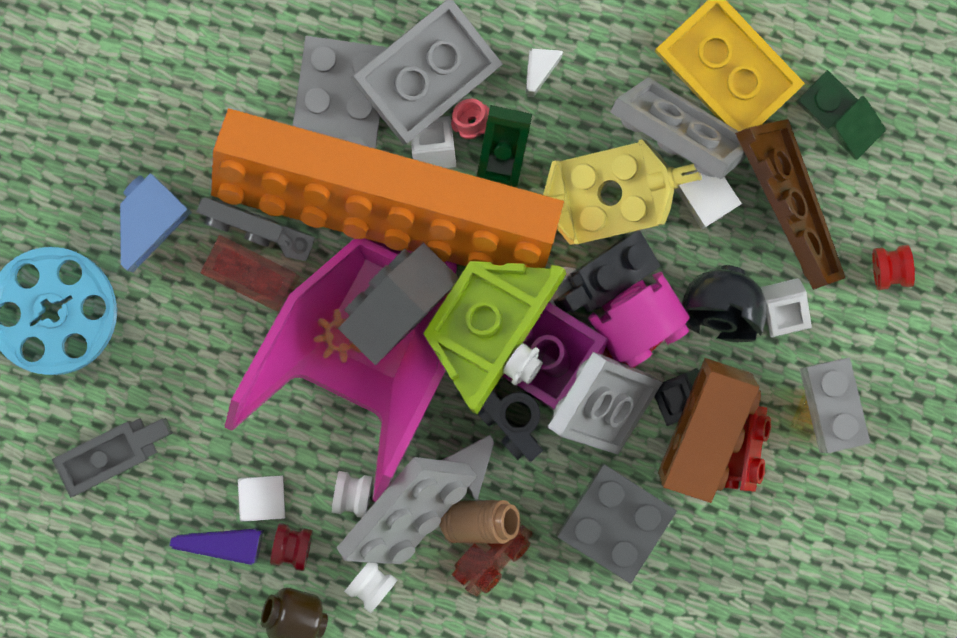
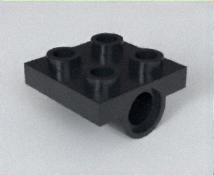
M492 390L478 412L479 417L489 428L495 422L506 434L501 439V442L517 460L525 456L529 462L533 461L543 452L542 446L530 434L537 427L540 420V409L537 402L532 396L524 392L510 393L501 400ZM517 401L527 404L531 410L529 421L521 426L511 424L506 418L507 407Z

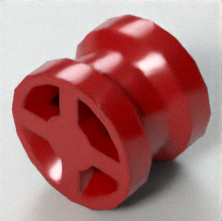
M909 245L898 246L894 251H887L884 248L873 249L872 265L874 281L878 290H886L893 284H900L903 288L914 286L915 267Z

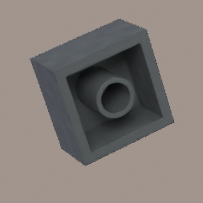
M425 243L411 254L404 249L388 266L383 267L368 283L370 286L364 292L362 291L344 309L350 316L338 329L376 365L453 288L459 277Z
M601 463L556 533V536L631 584L677 510Z

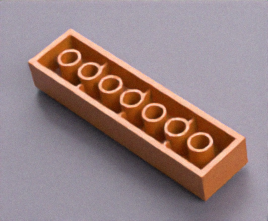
M230 108L227 110L213 149L211 196L217 197L227 204H242L257 208L271 216H286L300 220L310 227L333 229L343 232L348 237L354 239L365 238L380 242L398 251L406 249L414 252L425 243L443 262L448 261L467 266L470 261L491 262L497 266L506 263L525 264L526 267L546 268L564 204L563 200Z

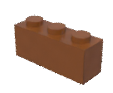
M704 358L658 470L663 488L712 503L717 490H723L729 475L727 464L732 452L738 453L745 437V429H743L748 414L753 415L756 412L761 399L760 387L752 373Z

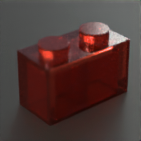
M221 235L218 236L200 272L278 313L300 278L297 273Z

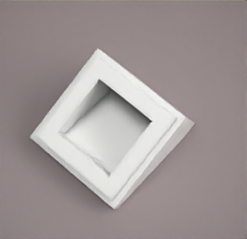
M533 48L532 51H529L526 94L529 97L536 95L561 60L563 51Z
M451 116L439 117L411 140L414 160L443 168L456 167Z
M799 278L760 287L767 304L766 322L770 337L812 328L807 292Z
M283 476L238 479L240 522L285 518Z

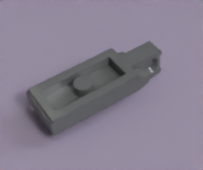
M210 196L201 198L196 212L206 216L204 224L225 232L229 231L230 226L246 231L244 237L246 240L266 247L269 246L270 240L276 242L287 258L307 261L315 241V236Z
M141 418L133 422L127 421L53 458L52 461L70 498L149 460L150 456L158 453L153 443L173 434V431L166 418H162L146 427Z

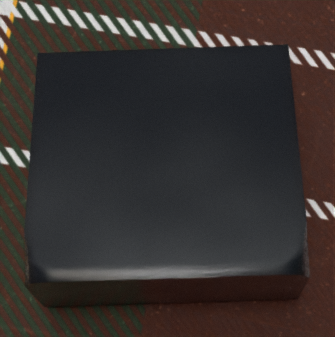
M698 368L664 381L654 397L666 426L679 421L699 373Z

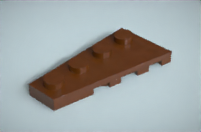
M789 119L757 125L736 132L735 134L812 289L814 290L845 279L842 265Z

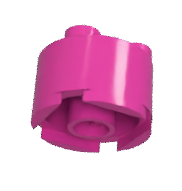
M662 272L652 275L656 283L646 286L644 281L641 280L603 305L602 308L606 313L600 318L594 312L588 317L596 332L608 339L606 348L613 359L620 363L625 361L630 368L647 360L652 355L650 348L665 340L667 345L671 344L689 332L685 323L689 320L690 316Z

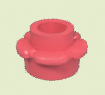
M465 99L459 102L452 113V129L455 132H459L460 137L464 139H475L485 134L489 107L477 99ZM476 119L475 122L469 123L470 120Z

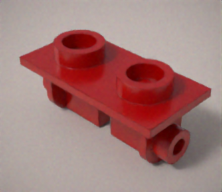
M758 406L753 415L748 414L743 429H745L743 444L738 453L732 452L727 464L729 475L724 488L738 489L739 481H741V491L756 492L757 484L762 483L765 474V460L761 458L763 441L766 442L771 431V418L767 416L768 408Z

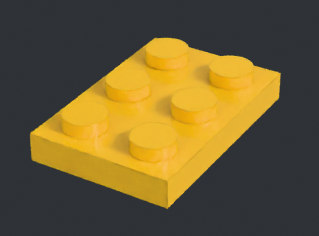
M707 0L654 51L720 121L737 131L762 125L805 84L727 0Z

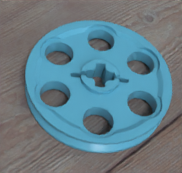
M43 247L17 256L0 271V308L4 304L11 302L17 304L21 311V318L16 325L6 327L0 322V351L8 360L30 372L45 375H61L87 366L103 352L115 329L117 304L110 281L93 261L69 249ZM67 261H76L82 269L80 280L73 285L64 284L59 276L61 266ZM27 264L34 265L39 271V281L31 288H23L17 280L19 269ZM72 296V299L61 305L62 308L58 310L60 317L58 321L55 322L53 319L47 318L39 320L38 323L32 326V323L40 319L46 311L43 305L46 301L58 304L59 302H65ZM91 296H100L105 301V313L99 319L90 320L83 312V304ZM73 334L82 335L87 342V350L79 358H71L65 351L64 344L66 339ZM37 337L43 342L45 352L40 360L30 362L25 359L22 347L26 340Z

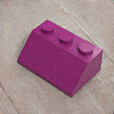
M549 302L522 343L532 350L537 347L539 349L537 359L542 361L543 364L529 384L522 380V382L515 386L554 410L558 402L567 396L577 380V371L583 362L589 359L593 352L603 355L608 339ZM503 373L501 377L512 383V378Z

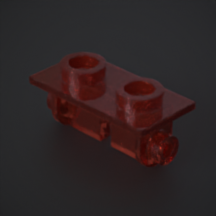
M522 524L517 536L514 539H510L509 542L504 544L487 543L491 548L486 553L474 543L458 562L454 564L456 570L451 575L463 586L468 581H471L465 589L477 597L481 592L484 594L490 592L501 580L502 574L500 571L510 560L513 562L519 560L527 552L531 545V542L528 540L534 533Z

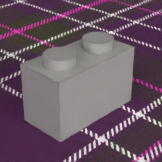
M850 357L799 368L819 453H831L870 444Z

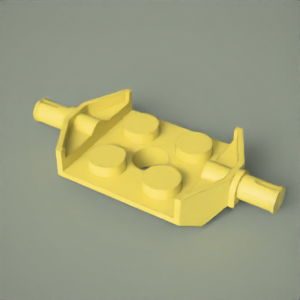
M642 139L638 140V143L568 160L552 161L543 195L564 201L557 230L570 245H578L664 225L671 209L674 189H677L680 184L702 180V174L696 172L684 175L698 171L694 164L677 168L669 167L660 154L646 140ZM610 181L617 182L622 189L620 201L613 206L607 205L601 198L603 186Z

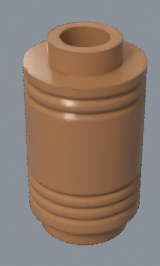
M460 500L453 504L443 515L439 526L445 538L451 543L504 544L517 536L520 529V515L518 509L506 500Z

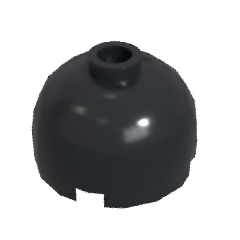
M723 265L720 269L709 270L696 276L688 285L681 303L690 316L689 320L685 323L687 328L700 334V325L717 331H722L717 339L737 343L756 340L757 333L760 336L762 335L767 311L764 293L753 279L745 275L743 269L732 265Z

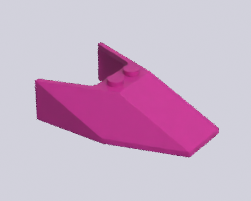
M364 238L353 239L289 294L231 399L224 428L233 431L290 380L294 378L308 380L373 412L379 417L381 428L373 491V501L376 502L389 487L446 371L423 333L450 291L400 343L375 365L338 328L350 316L344 309L362 291L364 292L370 286L368 283L383 267L388 266L402 251L391 249L383 243ZM448 261L444 262L456 274L457 264Z

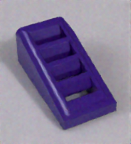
M257 528L180 534L171 537L169 546H171V549L252 565L258 561L264 530Z

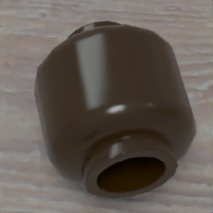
M282 588L275 595L270 594L265 601L261 614V626L266 628L269 638H321L325 633L328 623V615L323 612L322 602L317 595L292 588Z

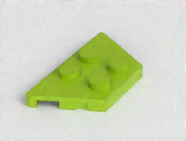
M470 261L424 331V336L473 413L478 414L503 375L504 368L510 357L524 342L565 278L566 271L561 266L551 265V268H532L519 263H506L497 266L491 262Z

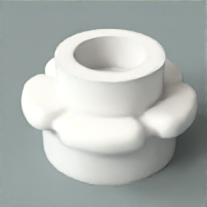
M521 344L510 357L503 373L512 378L513 385H517L522 380L529 384L539 372L543 362L537 359L539 356V349L537 347L532 350L526 345Z

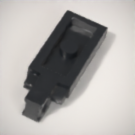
M634 231L570 273L571 277L568 281L572 288L553 300L556 307L566 313L574 312L584 306L587 313L601 308L661 265L641 231Z

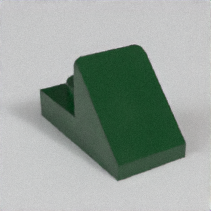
M828 70L796 101L855 160H858L887 130L868 100L863 95L857 99Z
M490 105L476 177L518 187L533 114Z

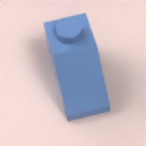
M151 173L146 178L140 175L134 179L124 190L123 194L126 198L120 203L121 265L132 273L192 213Z

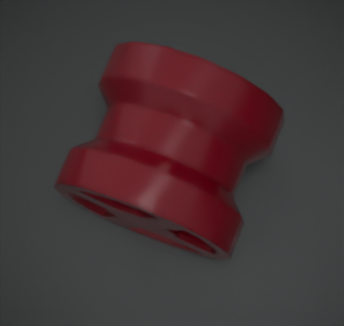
M279 523L273 543L270 565L280 566L286 563L292 565L295 570L304 572L313 530L304 528L301 531L291 530L289 525Z

